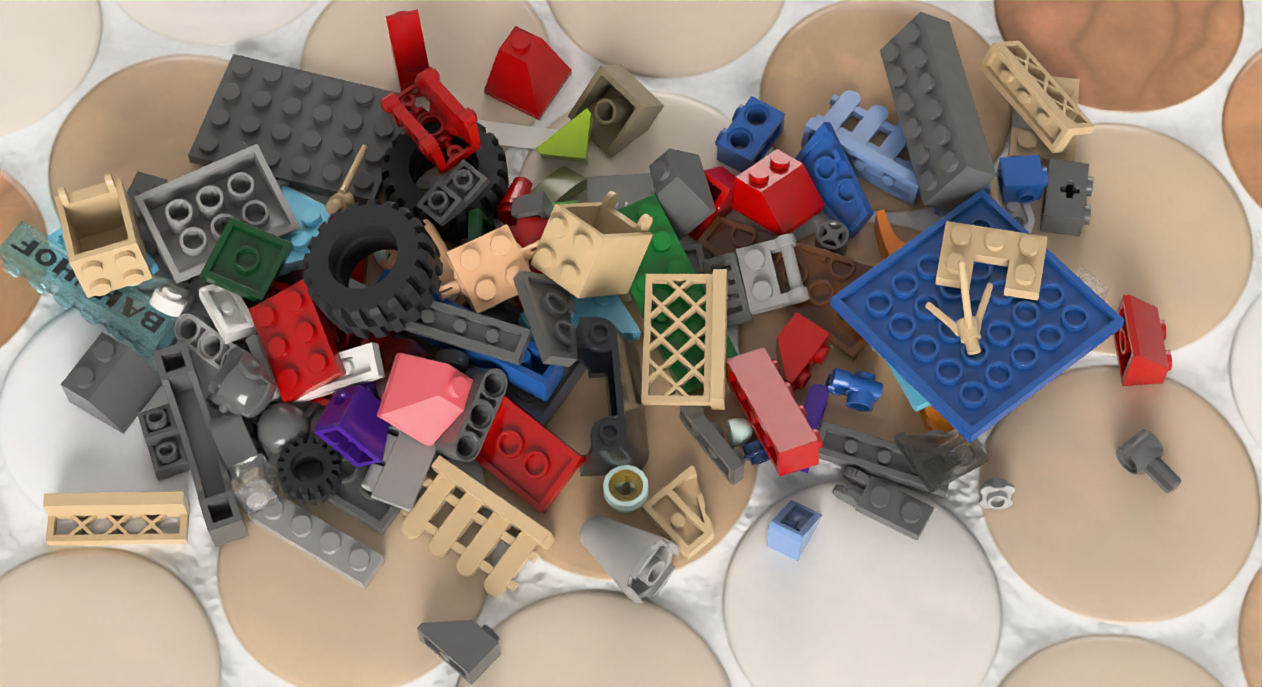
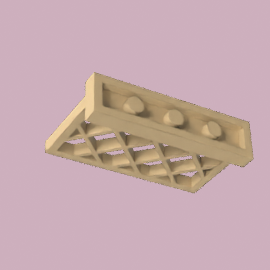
M713 269V274H646L642 405L711 406V410H725L728 309L727 269ZM653 284H668L674 292L661 303L653 295ZM692 284H706V294L696 303L685 293ZM680 296L691 308L678 319L667 307ZM652 302L657 306V308L654 309L653 311H652ZM705 303H706V312H704V311L701 309V307H702ZM663 312L674 323L660 335L652 327V320ZM697 312L705 320V326L694 335L683 323ZM680 328L690 340L677 351L665 339L676 329ZM651 334L656 338L652 343ZM704 335L705 344L700 340ZM662 344L673 355L659 367L650 357L651 352ZM694 344L705 352V358L695 367L682 356ZM679 360L689 372L675 383L664 371L675 361ZM650 366L655 370L651 375ZM703 367H704V377L699 373V371H700ZM659 376L672 387L664 395H649V385ZM695 376L704 385L703 396H689L681 387Z

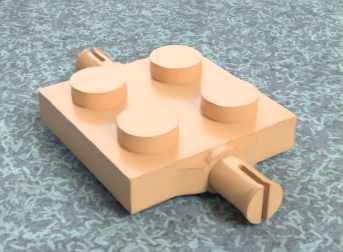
M506 224L446 252L445 257L452 269L453 281L440 286L437 293H442L439 296L440 300L444 301L460 293L468 301L472 311L480 314L518 296L513 277L520 270L531 272L528 260L533 258L536 252L534 249L538 247L540 240L522 248L515 241Z

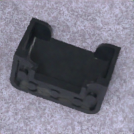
M581 317L576 328L578 359L575 362L578 361L584 364L588 369V378L605 377L609 416L597 420L591 429V448L588 454L582 455L585 457V460L579 467L580 476H604L611 469L621 465H631L642 470L648 461L649 449L645 408L641 403L642 377L638 350L606 318Z

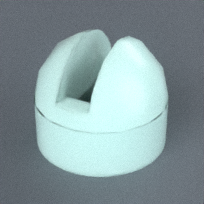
M744 418L726 420L727 436L732 447L743 445L750 440L753 428L749 421Z

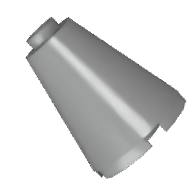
M602 515L587 519L580 529V542L627 597L638 604L644 603L641 598L645 596L651 599L655 597L673 574L675 566L670 563L673 555L678 557L679 551L677 545L667 538Z

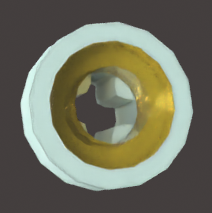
M621 465L611 469L603 482L604 498L608 505L624 514L632 513L645 503L649 493L648 479L644 472L631 465ZM624 490H630V495L622 494Z

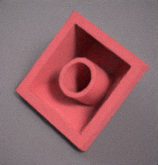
M397 353L377 416L424 445L432 446L464 411L473 379L449 364Z

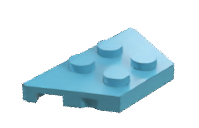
M285 185L281 187V191L300 226V230L282 237V239L292 242L293 249L279 276L286 275L293 270L305 269L303 266L305 253H310L307 246L312 236L317 237L319 234L317 229L324 221L328 223L331 214L326 211V205Z

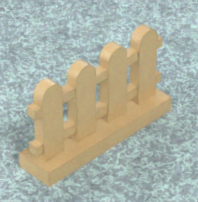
M439 455L431 466L437 474L436 478L433 481L429 478L425 480L423 486L427 490L411 509V512L406 510L401 512L406 517L401 524L402 532L409 539L420 537L424 531L431 534L433 537L429 542L428 548L436 558L448 556L451 550L458 553L460 557L456 562V569L465 578L473 577L479 569L488 574L484 581V589L491 597H500L507 589L514 592L518 584L513 580L528 560L533 563L536 562L539 554L535 550L538 546L548 551L555 541L553 535L549 530ZM455 489L464 493L461 500L452 494ZM447 502L454 509L440 528H437L431 521ZM483 507L492 513L488 519L480 514ZM474 521L482 526V528L466 548L458 541ZM510 527L520 532L516 538L507 533ZM502 540L510 547L496 566L493 567L486 560Z

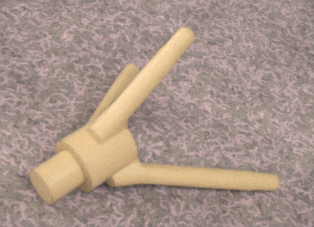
M367 145L361 146L338 193L331 196L326 202L325 208L329 214H334L338 210L344 212L349 209V205L354 204V197L349 192V187L368 149Z
M960 260L958 261L964 318L954 322L931 302H927L925 307L951 328L956 336L960 337L961 343H965L968 355H975L981 352L979 344L981 324L991 296L993 284L988 283L986 285L976 316H972L965 262Z

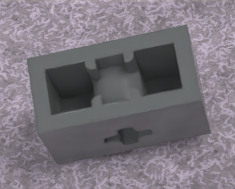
M1049 159L1047 166L1048 186L1044 187L1040 232L1079 237L1083 224L1089 225L1091 216V205H1086V196L1091 197L1094 177L1088 176L1089 163Z

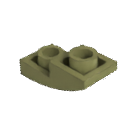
M562 166L543 179L531 190V193L544 190L551 203L564 202L587 189V178L566 166Z

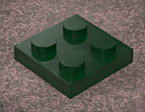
M230 217L200 273L201 279L256 303H261L267 299L293 249L292 242Z

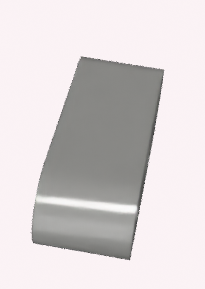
M183 314L175 322L174 335L180 343L186 341L191 351L218 370H220L236 346L250 353L247 343L241 339L225 344L212 319L208 317Z

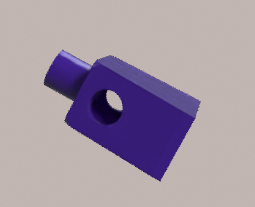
M376 381L337 390L332 395L314 430L315 434L356 467L379 463L384 458L389 423L377 416L381 402L376 398L379 388Z

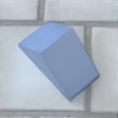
M790 500L771 521L768 529L767 546L799 561L822 514Z

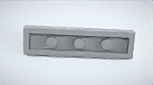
M268 489L249 515L253 523L364 589L368 587L385 563L383 555L271 489Z

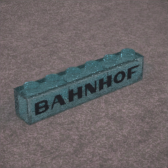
M24 221L20 222L0 246V257L3 261L1 266L6 272L14 277L21 275L27 279L31 287L40 293L47 291L52 294L54 299L64 308L70 309L73 307L80 311V315L92 325L97 323L106 327L107 332L119 341L126 339L131 342L133 347L143 356L149 358L151 355L153 356L154 351L175 345L178 342L174 335V325L179 317H174L157 310L150 305V297L132 286L116 289L102 296L87 298L69 263L66 247Z

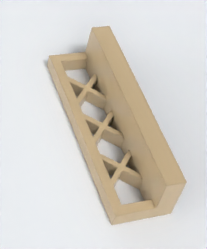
M1021 41L994 42L979 65L980 70L1053 154L1062 153L1072 136L1091 134L1095 125Z
M184 491L44 493L43 508L48 515L46 543L48 546L187 544L190 504ZM135 518H142L148 524L138 534H129L123 528L129 521ZM167 518H180L179 533H163L158 526ZM72 519L78 525L68 535H56L57 520ZM98 519H107L113 525L104 534L94 535L88 529Z

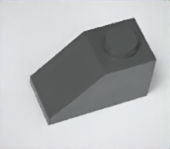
M473 620L427 622L421 623L417 627L420 641L471 685L501 655L498 642L500 638L485 624L480 627Z

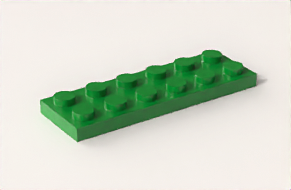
M655 194L617 210L636 224L643 214H648L653 218L648 231L653 236L629 289V294L643 320L646 274H696ZM653 284V295L661 303L674 292L668 284ZM692 284L685 291L695 303L706 294L702 284ZM680 296L667 307L678 319L691 308ZM652 302V311H653L654 309L657 308V306ZM706 303L701 307L704 312H706ZM661 312L652 320V327L661 335L674 322ZM695 312L683 324L695 335L705 326V320ZM678 328L665 340L678 351L690 338ZM728 334L726 359L738 356ZM705 335L700 339L704 344ZM662 344L657 347L664 362L673 355ZM694 344L682 356L695 367L705 358V352ZM679 360L675 361L668 368L675 383L689 372ZM704 367L699 371V373H700L703 377H704ZM693 376L681 388L688 395L704 389V385Z

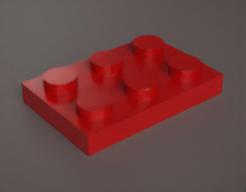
M304 279L249 309L280 395L285 403H292L346 374L324 313L307 292L308 287L304 284Z
M504 396L482 448L474 460L535 510L545 514L583 463L585 457L511 398Z

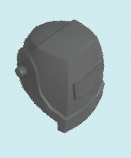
M238 346L230 354L207 388L213 393L211 400L220 406L218 408L220 412L226 413L228 410L235 415L239 414L248 418L255 417L264 411L276 392L274 382L257 359Z

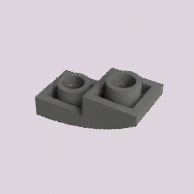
M463 159L443 183L437 180L416 206L439 225L444 226L471 204L490 184V181Z
M168 403L138 413L143 436L158 481L189 471L190 466L170 404Z

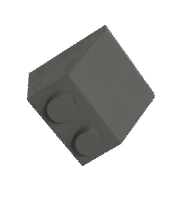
M101 332L61 383L70 403L123 434L136 419L137 414L143 410L162 385L160 375L134 351Z

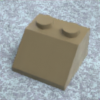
M601 65L568 114V117L572 120L588 108L594 118L591 139L609 157H614L648 131L664 105L622 65Z

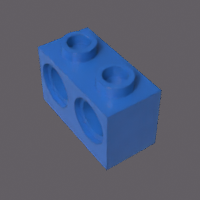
M751 96L745 106L739 105L736 109L729 128H723L718 134L715 141L717 160L740 173L750 168L766 156L783 132L785 113ZM752 122H759V123H761V124H760V125H754V124H751V123H752ZM740 145V146H744L745 148L738 149V148H735L734 146Z

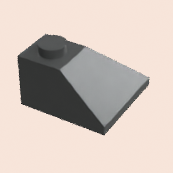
M669 148L649 166L655 195L680 241L716 211L700 156Z

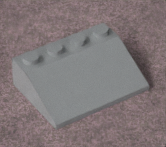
M258 144L134 196L138 214L176 284L201 273L230 217L280 238L300 230V226Z

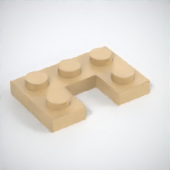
M1051 76L1078 106L1080 79ZM1011 127L1008 157L1040 155L1041 165L1048 166L1049 159L1075 162L1076 135L1072 136L1062 153L1053 154L1032 129Z
M946 221L935 285L961 288L958 261L963 260L967 273L968 288L970 289L974 262L1008 267L1004 289L1005 296L1038 301L1048 237Z

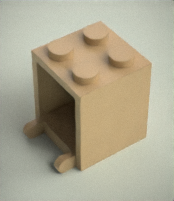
M111 173L104 174V183L67 193L65 187L57 188L59 196L54 197L69 263L87 298L102 296L110 291L126 286H136L143 281L153 279L137 213L121 178L113 179Z
M609 191L603 202L555 204L531 265L577 298L628 294L653 234L648 232L653 218L648 214H643L636 224L614 209L619 195L614 191Z

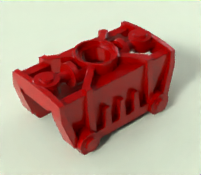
M429 67L417 74L414 85L412 84L397 95L389 93L380 100L383 111L390 114L394 119L398 128L401 127L417 144L420 152L425 154L426 159L432 161L439 173L443 174L481 148V140L475 111L469 107L465 109L440 82L438 71L435 68ZM418 91L430 102L429 111L422 106H416L414 94ZM429 122H435L441 127L436 133L429 134L423 126ZM450 136L462 137L469 146L462 149L459 145H452V138ZM445 148L447 150V162L444 159L441 149Z

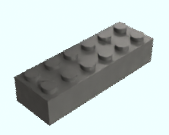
M920 12L880 50L923 204L951 212L979 192L997 175L950 22Z

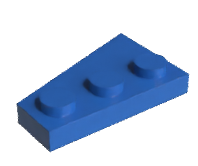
M823 122L795 159L803 163L825 204L823 212L831 220L843 223L849 231V238H855L873 216L874 212L831 123Z

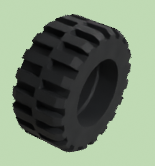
M429 122L423 126L429 134L436 133L441 127L435 122ZM478 122L476 123L481 140V148L466 158L465 161L487 177L490 184L471 204L444 226L439 225L416 206L426 194V192L416 186V183L426 171L436 166L432 161L426 159L425 154L420 152L417 144L406 132L404 135L398 134L391 141L392 148L386 149L383 157L384 164L381 166L386 201L397 203L399 207L409 209L421 221L423 226L425 224L422 220H430L435 225L443 241H450L451 245L461 243L460 239L468 237V210L479 208L494 224L493 218L498 219L497 206L509 188L506 155L503 147L499 146L495 135L491 132L486 134V127ZM450 136L452 138V145H459L462 149L469 146L462 137ZM444 148L441 149V151L443 153L445 161L447 162V150Z
M368 200L366 205H361L360 202L349 205V209L344 212L338 210L332 214L334 218L328 223L324 221L317 229L319 231L317 237L312 236L307 246L310 253H305L303 266L306 270L303 272V279L312 300L333 325H337L341 331L347 334L355 333L357 337L369 338L371 333L376 338L388 336V331L394 330L398 333L406 329L405 324L411 320L415 323L422 317L420 312L424 308L429 309L434 302L432 294L433 292L438 293L442 282L438 276H441L443 273V263L439 259L440 251L421 221L406 207H399L397 203L385 201L382 205L380 200ZM380 250L398 251L396 262L384 279L370 287L361 289L349 288V280L353 270L365 257Z

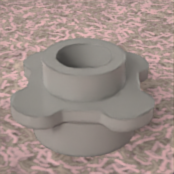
M991 478L982 484L980 488L982 498L978 501L981 508L998 510L1009 508L1013 505L1011 495L1015 492L1014 485L1008 483L1003 478Z

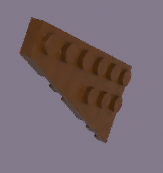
M717 216L697 242H702V247L714 257L731 252L736 254V249L773 240L778 236ZM796 242L797 245L794 247L803 287H807L810 298L805 302L783 308L792 315L796 312L828 331L830 333L829 343L854 361L868 342L830 306V299L873 267L856 262L854 259ZM773 253L772 256L781 293H787L790 291L782 253Z

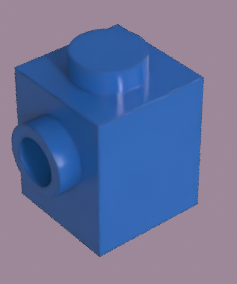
M1040 155L1000 158L996 177H998L1002 202L1026 204L1040 200L1043 188L1048 186V170L1046 167L1041 166Z

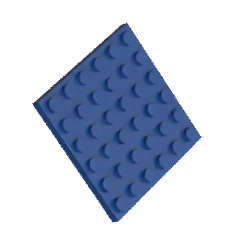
M983 189L830 299V306L969 443L1121 329L1125 320L1047 248L1038 301L1004 295L1008 267L974 262L969 289L972 316H976L986 285L992 283L993 289L981 324V339H979L981 352L975 355H968L965 343H961L960 337L956 336L951 328L925 307L927 302H931L954 322L964 318L961 288L935 285L946 221L1031 234Z

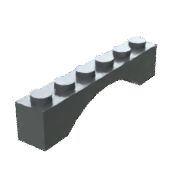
M186 341L154 351L153 356L186 453L205 524L215 547L249 536L229 471L209 428V421L212 420Z

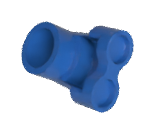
M834 368L833 373L828 375L825 383L829 393L847 396L846 406L861 412L873 410L874 402L881 397L883 383L875 381V375L872 373L858 371L854 375L849 371Z

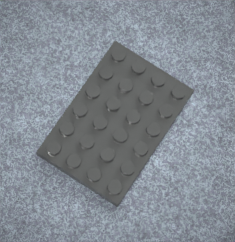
M233 54L188 154L190 163L206 166L258 144L276 180L289 182V187L331 197L338 193L361 146L367 145L368 149L349 187V192L354 197V203L360 202L362 205H366L368 200H378L382 191L381 166L384 164L383 157L386 149L392 148L391 141L398 134L404 135L405 133L401 127L398 128L390 114L383 111L380 100L389 93H394L395 95L399 93Z

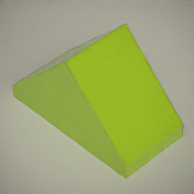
M586 108L539 145L536 150L543 158L588 163L594 119L591 112Z

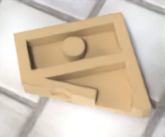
M692 465L641 506L643 514L667 539L677 545L678 550L687 560L714 539V531L706 511L705 500L700 491L696 470Z

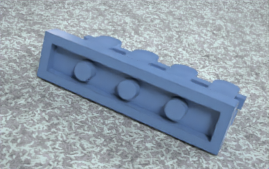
M845 91L841 96L834 94L830 100L832 107L824 117L818 114L815 119L811 117L806 123L801 146L804 147L823 122H830L855 175L905 203L914 206L920 197V190L911 159L907 162L899 158L907 147L901 123L899 122L897 126L888 123V110L881 105L872 106L869 111L860 108L861 98L855 91ZM853 116L860 120V122L850 132L843 127ZM879 131L888 135L880 147L871 143Z

